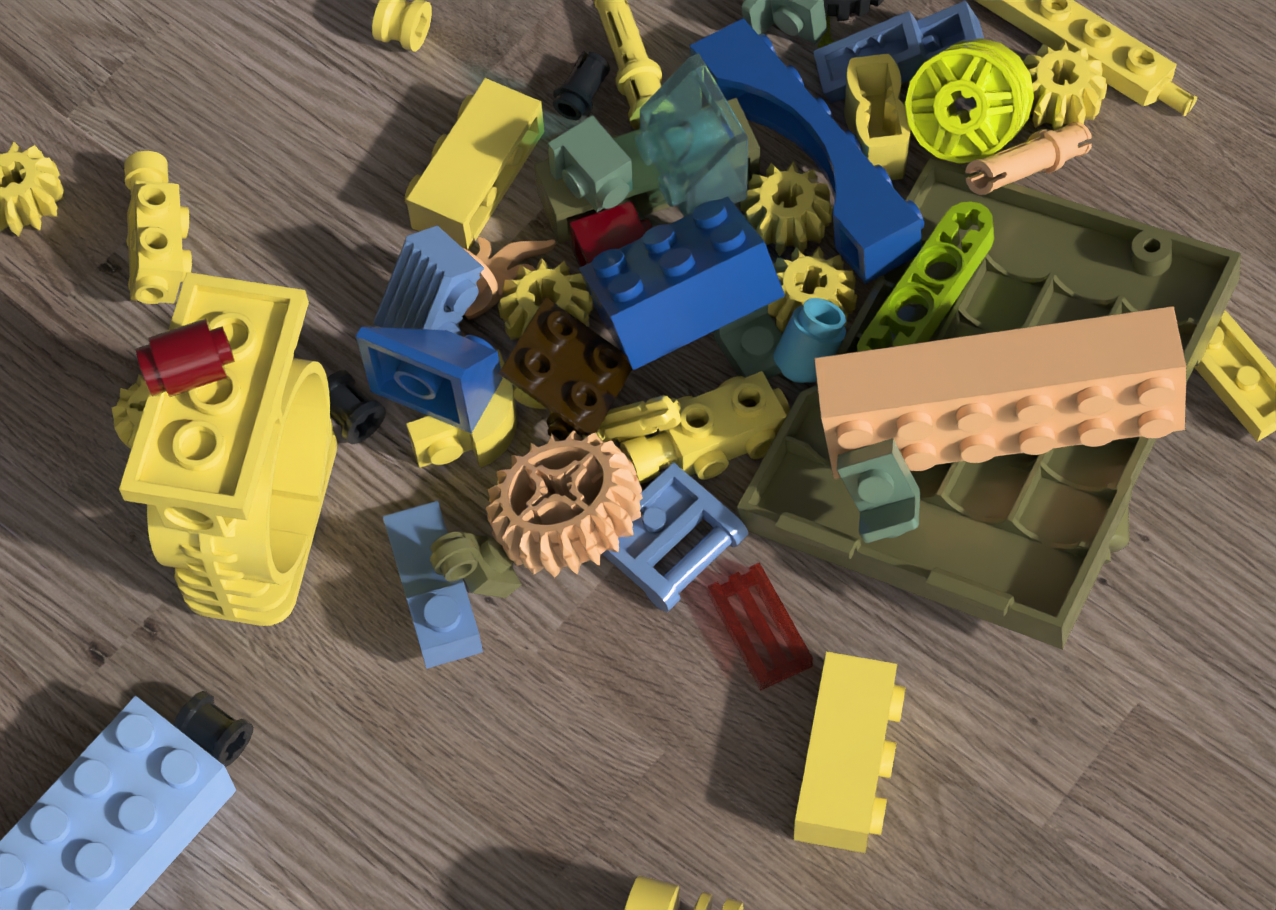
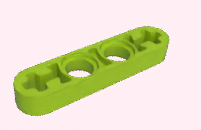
M972 201L961 202L952 206L945 213L860 337L857 345L858 352L889 348L892 344L891 332L896 336L892 344L893 347L929 341L993 245L995 240L993 216L987 207ZM972 225H977L979 231L970 229L961 240V251L958 248L960 243L959 228L968 230ZM938 262L950 263L956 268L955 273L951 277L943 280L930 278L926 275V270ZM908 304H921L928 309L927 315L915 322L903 321L897 316L898 311Z

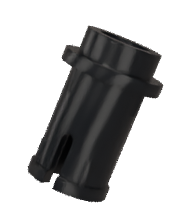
M583 51L579 55L564 84L558 85L553 91L555 98L553 107L563 117L575 121L580 120L582 115H588L593 109L591 101L593 96L610 72L609 63L597 53L589 51L587 54L586 51Z

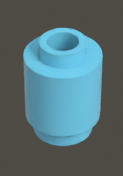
M811 298L805 301L804 305L794 310L773 354L776 365L785 377L798 383L817 382L814 358L836 355L846 335L844 327L846 317L838 306L824 299Z

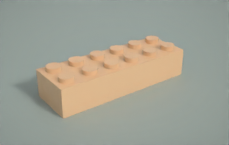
M1174 306L814 358L821 419L834 479L841 478L837 471L839 454L891 438L894 439L909 470L924 471L938 464L959 461L981 463L995 456L1017 453L1039 455L1049 452L1053 448L1082 444L1097 447L1117 439L1139 436L1160 438L1171 432L1185 430L1186 363Z

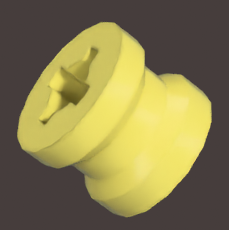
M379 0L372 24L374 39L386 43L396 40L401 43L402 48L416 52L424 43L430 27L432 16L430 2L424 0H414L412 2L406 0Z

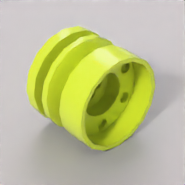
M982 38L959 41L924 62L911 79L905 101L908 126L919 144L939 159L962 164L988 157L1011 141L1029 119L1034 100L1031 75L1020 56L1002 43ZM962 94L964 98L974 97L977 106L969 112L967 109L957 110L954 101L959 99Z

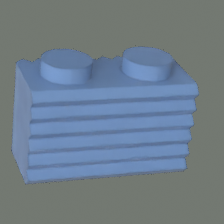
M438 225L406 236L374 318V325L381 328L447 330L461 336L458 324L463 320L462 316L467 312L466 309L473 304L478 296L479 289L476 282L481 278L479 274L484 270V267Z

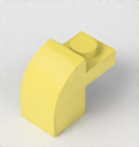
M498 349L500 366L502 368L504 361ZM505 378L502 379L472 434L430 416L406 423L412 450L419 468L430 464L443 465L453 462L462 453L473 450L480 468L498 459L511 444L517 429V412L512 383Z

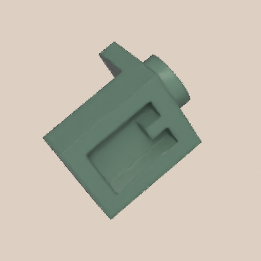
M744 0L741 7L743 18L758 35L761 33L765 34L773 24H776L784 33L791 36L797 35L816 44L827 32L823 0Z
M768 305L714 331L716 343L738 376L746 378L763 371L766 379H769L781 373L780 368L774 361L773 354L782 333L768 314Z
M893 438L838 455L837 471L860 512L859 534L865 543L883 538H894L919 526L920 489Z

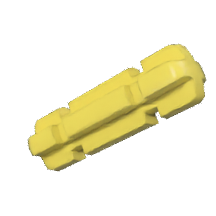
M662 395L651 398L646 403L640 401L610 409L596 435L603 442L613 441L614 443L617 439L621 442L652 434L657 429L663 431L675 428L681 421L679 414L681 406L677 399H670L668 396Z

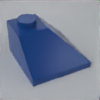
M361 327L356 335L371 392L471 434L503 379L498 374L501 369L498 351L494 350L487 341L477 336L467 335L462 337L447 330Z

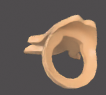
M477 237L480 245V251L477 255L463 248L484 267V270L479 274L481 278L476 282L479 289L478 296L473 304L466 309L467 312L464 316L468 320L474 319L496 305L503 298L502 287L505 280H517V271L520 265L530 271L536 270L532 265L518 264L524 259L548 253L555 247V240L510 243L494 256L490 242L485 238Z

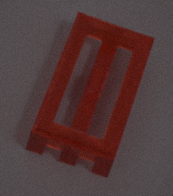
M760 562L750 566L749 572L743 575L737 572L728 576V582L720 585L717 581L708 585V596L760 691L813 667L812 655ZM753 586L756 588L795 660L788 662L749 588ZM736 594L774 663L775 669L767 672L727 598Z

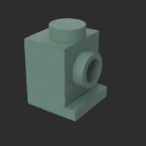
M593 115L547 143L551 175L556 181L563 177L570 192L578 199L584 196L597 212L603 208L610 209L617 206L633 190L631 159Z

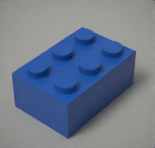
M728 196L720 200L705 202L696 207L692 214L669 225L655 226L648 230L642 238L622 248L606 250L598 254L591 263L579 268L601 321L633 370L785 296L764 240Z

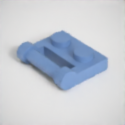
M672 463L641 492L643 499L639 502L642 517L632 521L633 536L618 538L619 552L606 550L602 553L637 584L656 607L664 612H669L680 601L679 593L728 546L737 547L749 534L746 526L734 513L675 463ZM703 519L713 527V530L664 576L653 568L659 560Z

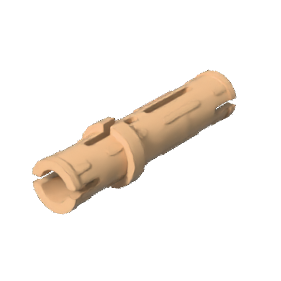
M1080 122L1069 123L1055 131H1047V129L1037 131L1028 138L1027 142L970 162L966 167L965 173L971 174L979 170L980 173L965 178L966 183L975 194L986 195L995 189L1037 172L1042 173L1045 171V174L1052 173L1060 169L1065 161L1083 156L1089 152L1092 143H1084L1079 146L1078 143L1091 139V133Z

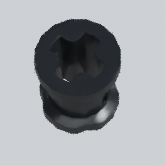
M340 370L331 374L327 378L330 397V417L342 428V437L348 443L358 444L369 438L380 427L385 418L386 409L380 402L376 400L370 401L355 386L356 381L348 371Z
M207 691L196 693L182 707L173 726L209 752L211 756L225 767L232 764L244 751L251 739L254 728L252 723L246 719L236 720L216 706L214 696Z

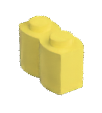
M889 54L851 58L847 68L844 105L846 124L859 141L863 154L874 166L877 164L881 165L891 180L903 179L907 165L911 129L908 126L906 108L900 101V70L895 60Z

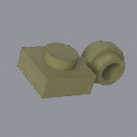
M450 532L439 537L430 547L432 552L430 563L435 573L444 575L447 581H456L464 578L472 594L507 598L522 585L512 567L513 561L508 558L503 545L496 542L493 537L465 532Z

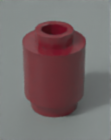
M207 318L148 337V345L135 349L141 371L152 397L165 392L168 393L169 397H173L227 378V373L224 365L235 362L223 326L211 329Z

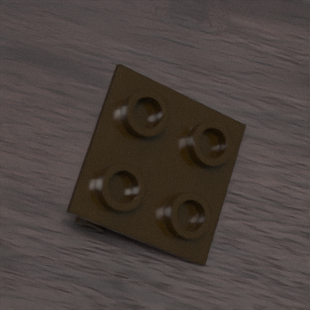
M545 297L498 374L551 411L547 418L548 435L551 437V434H553L560 441L566 440L572 431H575L577 434L581 432L586 437L598 431L632 368L621 350Z

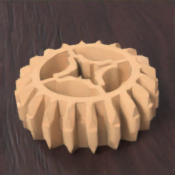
M572 431L566 440L560 441L551 434L548 444L540 447L530 442V452L523 457L511 455L512 468L497 471L498 485L488 489L490 505L486 507L488 521L493 529L492 535L494 539L503 545L508 558L514 561L516 566L524 564L533 575L545 568L555 578L563 567L567 566L578 575L581 564L589 560L600 566V554L606 550L619 552L618 538L633 536L632 521L642 517L639 502L643 499L641 494L642 487L631 460L626 458L625 454L615 446L613 441L603 442L596 433L587 436L583 440L575 431Z

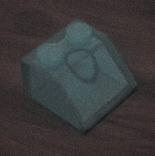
M695 54L688 57L639 109L640 133L635 134L636 145L643 161L647 165L654 163L660 173L658 177L659 186L667 204L670 207L678 205L684 217L692 214L696 207L708 201L720 200L728 196L735 204L747 199L748 136L700 54Z

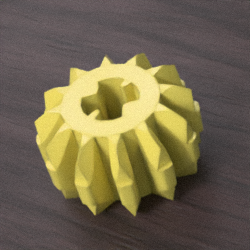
M1065 41L1059 46L1057 51L1052 50L1043 43L1037 51V56H1026L1023 63L1029 71L1032 80L1034 100L1030 115L1033 114L1032 121L1035 128L1047 122L1052 124L1055 131L1062 128L1063 124L1068 125L1072 122L1084 124L1085 119H1095V116L1100 111L1101 101L1105 98L1107 84L1105 83L1106 78L1102 77L1101 61L1088 60L1086 47L1074 53L1069 51Z
M13 142L8 152L3 154L0 152V232L9 227L11 232H14L19 237L24 226L29 224L41 230L42 222L40 218L42 216L57 217V205L55 202L64 199V189L59 180L60 174L56 164L51 161L50 157L44 158L42 151L38 150L35 145L23 152L22 148Z
M794 161L787 168V171L780 172L771 163L766 170V177L753 174L752 179L749 181V190L744 191V195L741 196L743 216L764 240L766 245L775 244V250L779 257L786 250V246L797 247L803 253L807 248V241L820 243L824 237L825 227L829 226L833 215V207H831L830 203L831 192L828 184L817 183L818 176L814 169L799 174Z
M818 246L813 252V256H805L796 247L791 254V261L777 257L773 265L785 296L768 304V314L770 317L776 318V326L781 333L784 332L794 310L804 305L805 301L811 298L824 299L838 306L843 311L846 317L845 325L847 324L848 314L853 313V310L856 308L857 295L854 291L856 279L853 271L843 270L844 262L841 260L840 255L825 260L823 259V251Z
M541 258L537 265V270L530 271L520 265L517 271V280H505L502 287L504 298L500 299L498 308L500 318L505 322L506 334L510 337V340L521 337L545 297L589 327L588 315L593 310L592 296L586 291V284L581 273L570 275L569 267L565 261L552 270L548 269L547 263Z

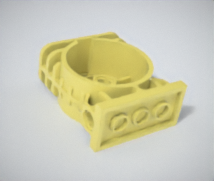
M186 272L169 330L207 318L211 329L223 326L235 362L224 365L227 378L176 396L169 397L168 393L165 392L152 397L149 391L119 490L124 501L147 504L148 533L153 554L161 565L175 568L174 577L178 588L183 595L186 605L194 613L205 617L259 626H272L287 618L296 604L337 452V439L330 419L329 387L325 370L319 362L293 358L309 301L306 291L302 289Z

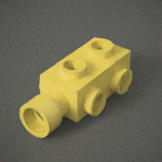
M139 151L128 156L124 162L125 185L131 190V200L127 212L128 235L126 239L129 248L130 277L128 287L131 301H140L145 304H175L180 282L184 281L186 272L191 273V251L182 249V239L187 238L189 229V208L180 206L179 184L168 183V162L166 158L157 152Z
M763 371L746 378L736 376L723 382L717 389L700 396H685L677 399L681 406L679 410L681 421L675 428L659 431L658 435L648 439L645 436H640L622 442L620 449L626 458L631 460L640 484L660 476L659 471L669 467L672 463L677 464L689 476L697 474L699 479H710L721 474L728 467V460L746 453L752 459L765 457L790 408L781 389L776 388L772 390Z

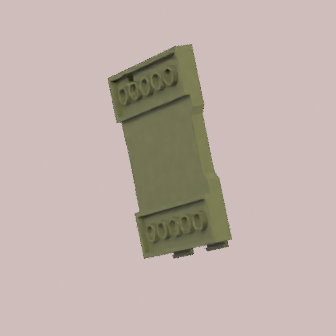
M929 157L907 197L919 208L924 220V228L921 229V248L952 206L969 201L981 203L989 209L993 216L995 240L991 249L928 342L1174 306L1186 363L1187 383L1194 366L1198 367L1239 282L1241 253L1014 183L995 189L989 194L978 195L969 189L965 178L979 174V172L965 173L966 168ZM972 225L968 230L959 228L960 243L958 248L961 251V240L970 229L979 231L977 225ZM914 259L875 279L876 282L836 355L858 352L857 345L860 337ZM938 262L926 270V275L932 279L943 280L951 277L955 273L956 268L950 263ZM908 304L898 311L897 316L903 321L915 322L923 319L927 315L928 309L921 304ZM891 332L893 344V341L896 338V336ZM818 385L799 393L742 496L737 510L740 520L746 526L748 532L1063 650L1109 554V544L1132 498V489L1157 438L1139 436L1112 440L1105 445L1097 447L1085 446L1083 444L1053 448L1049 452L1039 455L1017 453L995 456L981 463L959 461L938 464L924 471H910L920 489L919 526L894 538H883L865 543L859 534L860 512L842 479H834L821 419Z

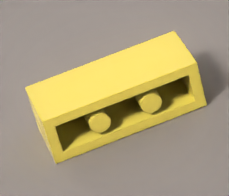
M487 78L483 80L474 95H467L460 106L457 122L448 135H441L432 151L431 162L423 174L415 175L408 185L405 203L408 207L412 229L422 231L438 225L456 243L469 251L544 133L541 101Z
M826 651L795 818L793 840L866 853L869 833L881 835L887 799L875 797L878 776L891 778L897 743L885 740L888 720L900 722L906 687L894 685L897 664Z

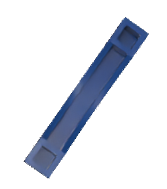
M743 18L689 45L694 82L712 103H722L737 98L747 120L771 128L791 140L816 163L828 181L835 200L833 210L835 249L865 284L917 256L921 250V229L924 228V220L919 208L912 200H904L893 188L886 170L879 164L874 166L863 154L861 145L855 135L849 130L844 132L833 120L832 113L825 101L820 97L814 98L808 92L798 71L792 65L786 66L778 58L771 41L764 33L758 35Z

